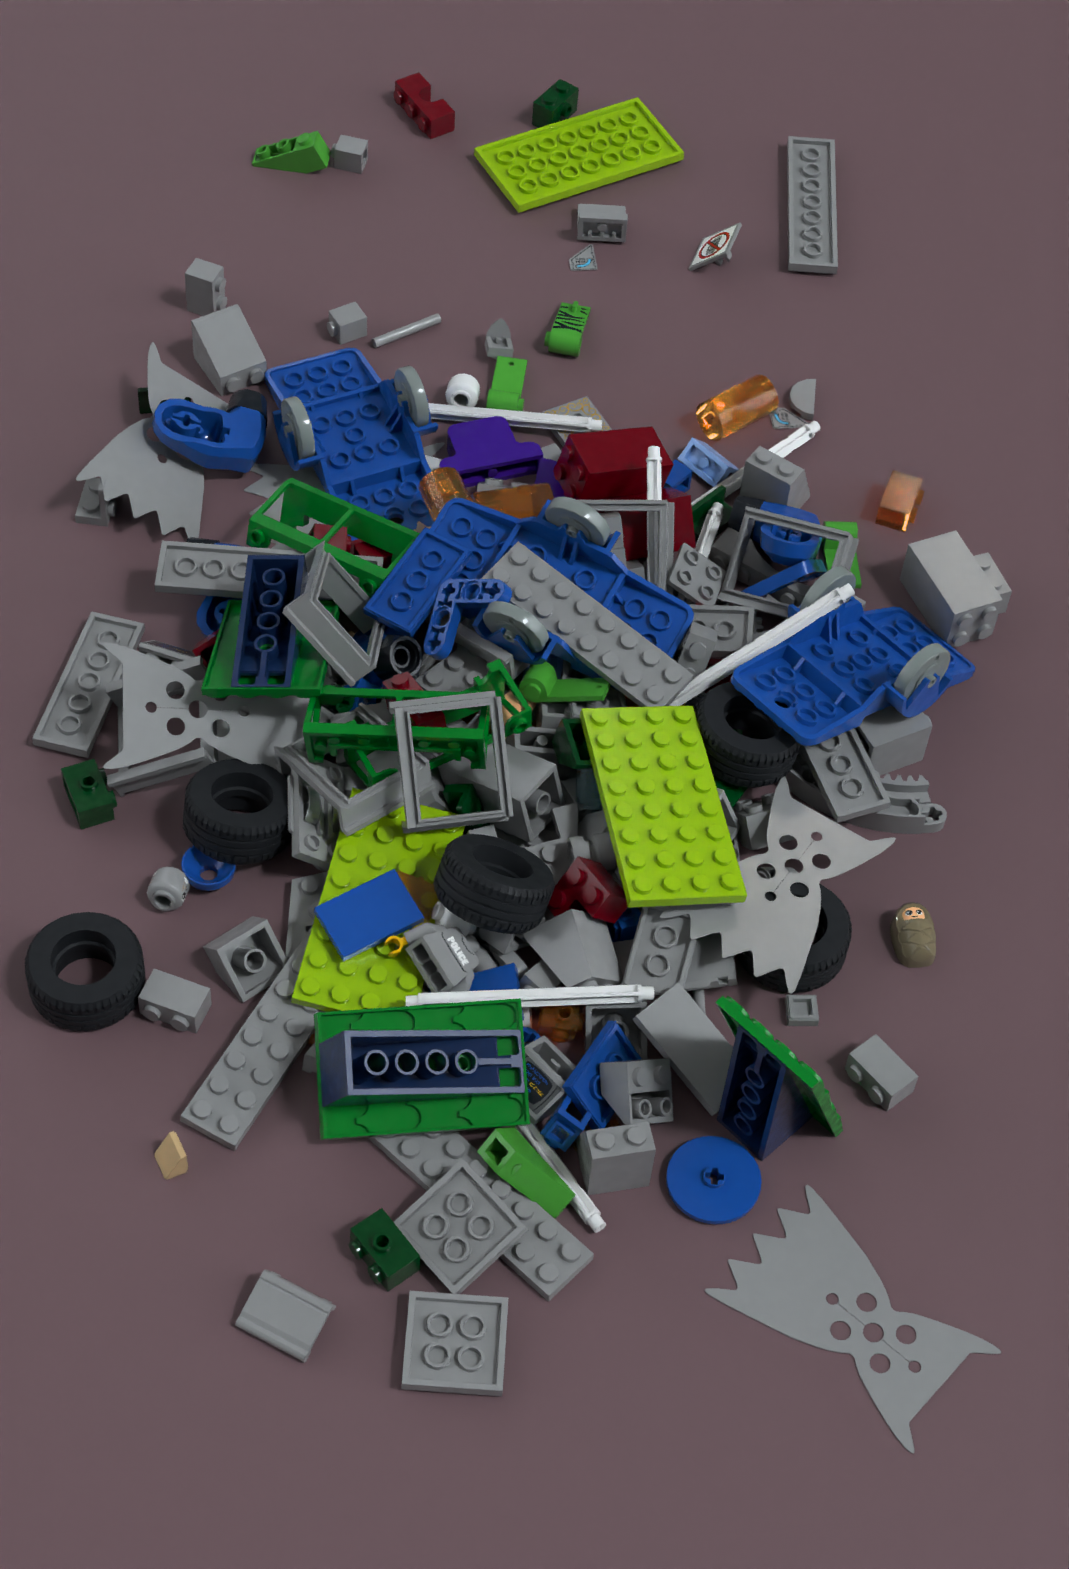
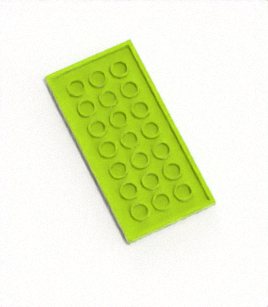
M636 97L475 147L474 156L516 211L520 213L684 160V151L643 102Z
M693 706L582 708L579 716L628 908L745 902L747 892Z
M352 787L350 798L363 790ZM420 805L421 819L457 815L456 813ZM404 806L348 837L340 829L319 905L395 869L424 916V922L396 936L401 938L405 932L424 923L435 924V920L432 919V911L435 904L440 901L434 889V878L447 845L452 840L463 835L465 826L403 833L401 821L406 820ZM315 915L291 1003L325 1012L406 1006L405 996L421 993L425 980L406 951V948L409 946L408 944L403 946L400 954L396 957H389L388 954L393 950H397L398 946L395 943H389L384 946V941L343 962Z

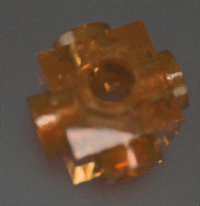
M580 1005L540 1007L537 1033L540 1036L550 1037L551 1041L565 1043L568 1040L573 1041L577 1031L582 1032L584 1024V1013H579Z

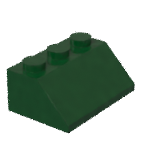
M561 719L551 740L558 763L574 769L593 768L581 719Z

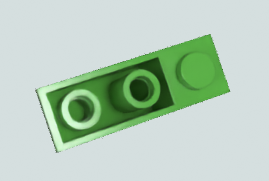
M318 131L303 133L291 139H282L277 143L262 145L256 148L252 165L254 167L307 174L327 168L331 151Z
M515 1127L495 1128L477 1151L498 1176L531 1201L539 1204L554 1218L561 1214L576 1195Z

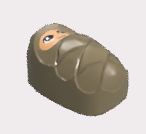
M910 902L903 904L895 912L890 924V936L896 956L900 963L908 968L930 966L936 957V935L933 920L928 910L920 903Z

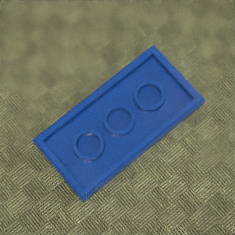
M425 527L364 606V614L405 636L412 637L433 610L440 586L446 580L457 578L472 558V550Z

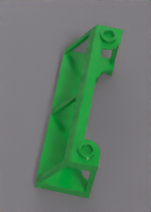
M290 478L249 519L246 544L251 547L268 548L271 539L306 554L325 540V552H330L347 573L358 577L359 586L371 598L420 533L299 480ZM284 492L280 522L263 515ZM309 517L326 525H334L320 540L296 529V526L303 527L308 525ZM342 526L347 527V534L392 553L391 565L387 569L328 544V542Z
M497 659L487 663L488 673L482 679L479 676L474 677V686L461 692L495 691L496 696H501L502 705L513 715L505 723V737L512 734H520L532 726V709L501 660ZM505 682L519 702L521 712L505 699ZM467 708L442 710L446 724L480 711ZM354 719L344 724H357ZM492 733L488 735V745L493 743ZM343 749L347 764L368 788L398 772L395 768H389L376 773L367 758V755L375 750ZM443 753L430 759V770L454 760L455 753ZM358 760L365 767L368 777L356 764Z
M325 685L320 696L310 698L304 719L303 737L308 761L311 763H324V755L330 752L331 756H337L338 749L398 751L394 714L391 725L319 723L322 704H339L343 701L344 697L385 698L403 701L404 699H421L480 691L449 692L342 688ZM489 705L467 708L470 710H481L477 729L411 726L414 752L455 753V761H461L462 757H465L471 761V769H486L490 722Z

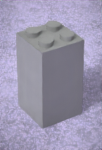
M955 530L908 544L899 580L932 631L952 647H959L967 642L985 639L992 635L1003 599L958 532Z
M493 743L487 747L486 769H471V761L465 757H462L461 761H455L454 759L439 766L444 788L446 785L473 784L484 811L500 809ZM506 744L514 816H508L509 821L490 823V825L494 824L495 828L531 843L552 821L551 809L566 805L557 766L550 761Z

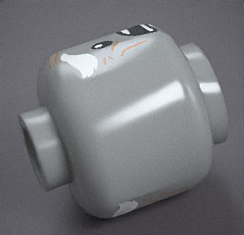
M162 867L153 874L147 889V896L153 906L159 910H176L183 905L190 884L185 873L174 867Z

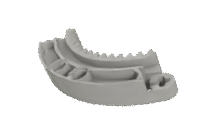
M748 732L750 738L760 739L756 735ZM800 749L792 769L785 776L789 791L815 809L833 817ZM887 773L880 780L891 801L890 807L843 821L855 826L889 833H934L943 829L947 812L941 805L931 803L928 794L929 782L922 775H919L918 781H915L911 775L908 776L907 781H903L901 775H897L896 779L892 780L890 774Z

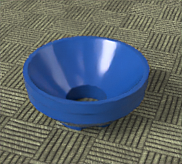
M194 845L184 853L181 861L182 872L185 873L189 884L200 890L210 891L224 887L232 880L236 869L235 864L212 859L200 852ZM206 870H213L217 873V877L213 880H204L200 875Z

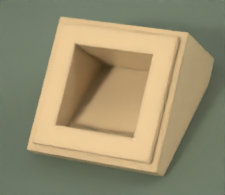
M169 1132L155 1152V1159L166 1180L186 1173L188 1170L187 1155L176 1132Z

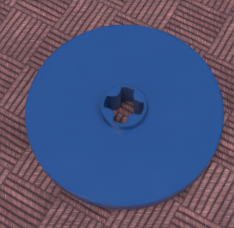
M704 1136L692 1139L675 1151L667 1167L666 1185L672 1201L684 1214L699 1222L707 1224L734 1222L751 1211L761 1191V1173L754 1157L743 1146L727 1138ZM711 1175L716 1176L717 1184H711Z

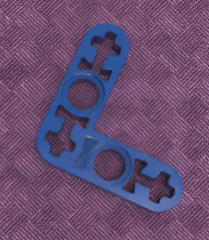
M808 559L741 592L764 598L768 594L777 592L795 582H807L820 577L827 570L822 559Z
M449 579L443 582L438 590L425 637L424 652L438 661L447 658L453 648L463 608H487L494 601L509 603L512 597L511 588L499 579ZM479 588L477 597L471 600V593L474 589ZM450 614L448 622L441 626L442 618Z

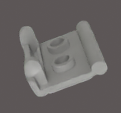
M265 1269L244 1305L235 1326L305 1363L332 1310H335L336 1305L281 1277L280 1274Z

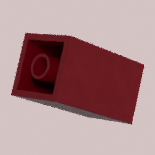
M650 426L569 434L553 472L564 491L565 497L576 500H604L647 492L646 458L648 457V447H660V457H662V489L674 464L655 430Z
M672 487L662 489V500L675 503L674 552H677L683 543L696 548L691 495ZM647 492L604 500H647ZM597 511V512H598V513H606V512H613V511ZM618 511L622 521L626 561L648 557L647 511Z

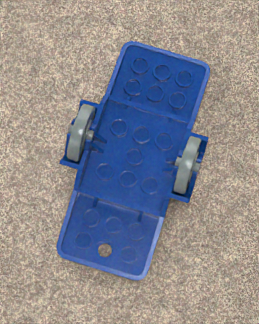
M344 348L276 366L265 372V383L279 410L272 412L277 437L283 454L294 471L313 466L326 493L388 520L394 517L403 520V523L400 525L411 530L417 528L418 521L427 527L433 525L446 502L426 461L420 436L435 433L438 429V424L431 422L428 398L423 383L412 366L408 365L398 368L394 379L382 381L360 350ZM347 534V536H350V537H351V541L358 539V538H356V537H353V536Z
M569 497L548 499L537 517L532 516L519 519L464 498H453L444 505L430 530L472 550V558L456 579H481L519 541L672 659L694 620L691 606L631 572L614 553L610 552L621 533L615 531L613 534H610V527L606 520L592 507L579 500ZM479 588L473 590L470 595L471 600L477 597ZM504 601L491 602L487 608H463L462 616L472 620L473 616L476 617L472 626L479 636L511 653L513 659L527 664L538 665L546 662L551 653L570 662L571 668L591 678H602L576 658L569 645L563 639L548 632L545 626L526 610Z
M837 566L828 570L810 587L798 608L794 604L788 606V618L805 607L810 606L837 587L841 588L849 583L855 589V575L844 566ZM851 596L846 599L847 602L816 619L815 622L780 644L738 666L730 680L737 691L745 695L758 709L774 720L797 743L803 746H812L860 726L865 716L889 706L894 707L904 717H914L935 703L947 688L970 679L975 672V666L907 610L900 607H889L863 611L862 603ZM775 701L785 703L788 708L780 707Z

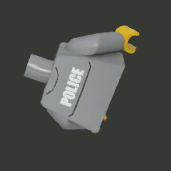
M424 923L405 932L401 938L393 935L386 939L384 946L389 943H395L398 946L397 950H393L388 954L389 957L398 956L403 946L409 945L406 951L431 992L470 991L475 976L473 969L479 964V959L475 954L479 950V943L475 937L470 935L465 937L458 927L447 929L443 925Z

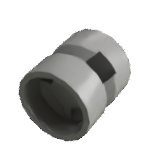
M609 832L593 834L591 839H587L585 835L567 838V853L570 866L577 856L601 863L607 871L616 868V858Z

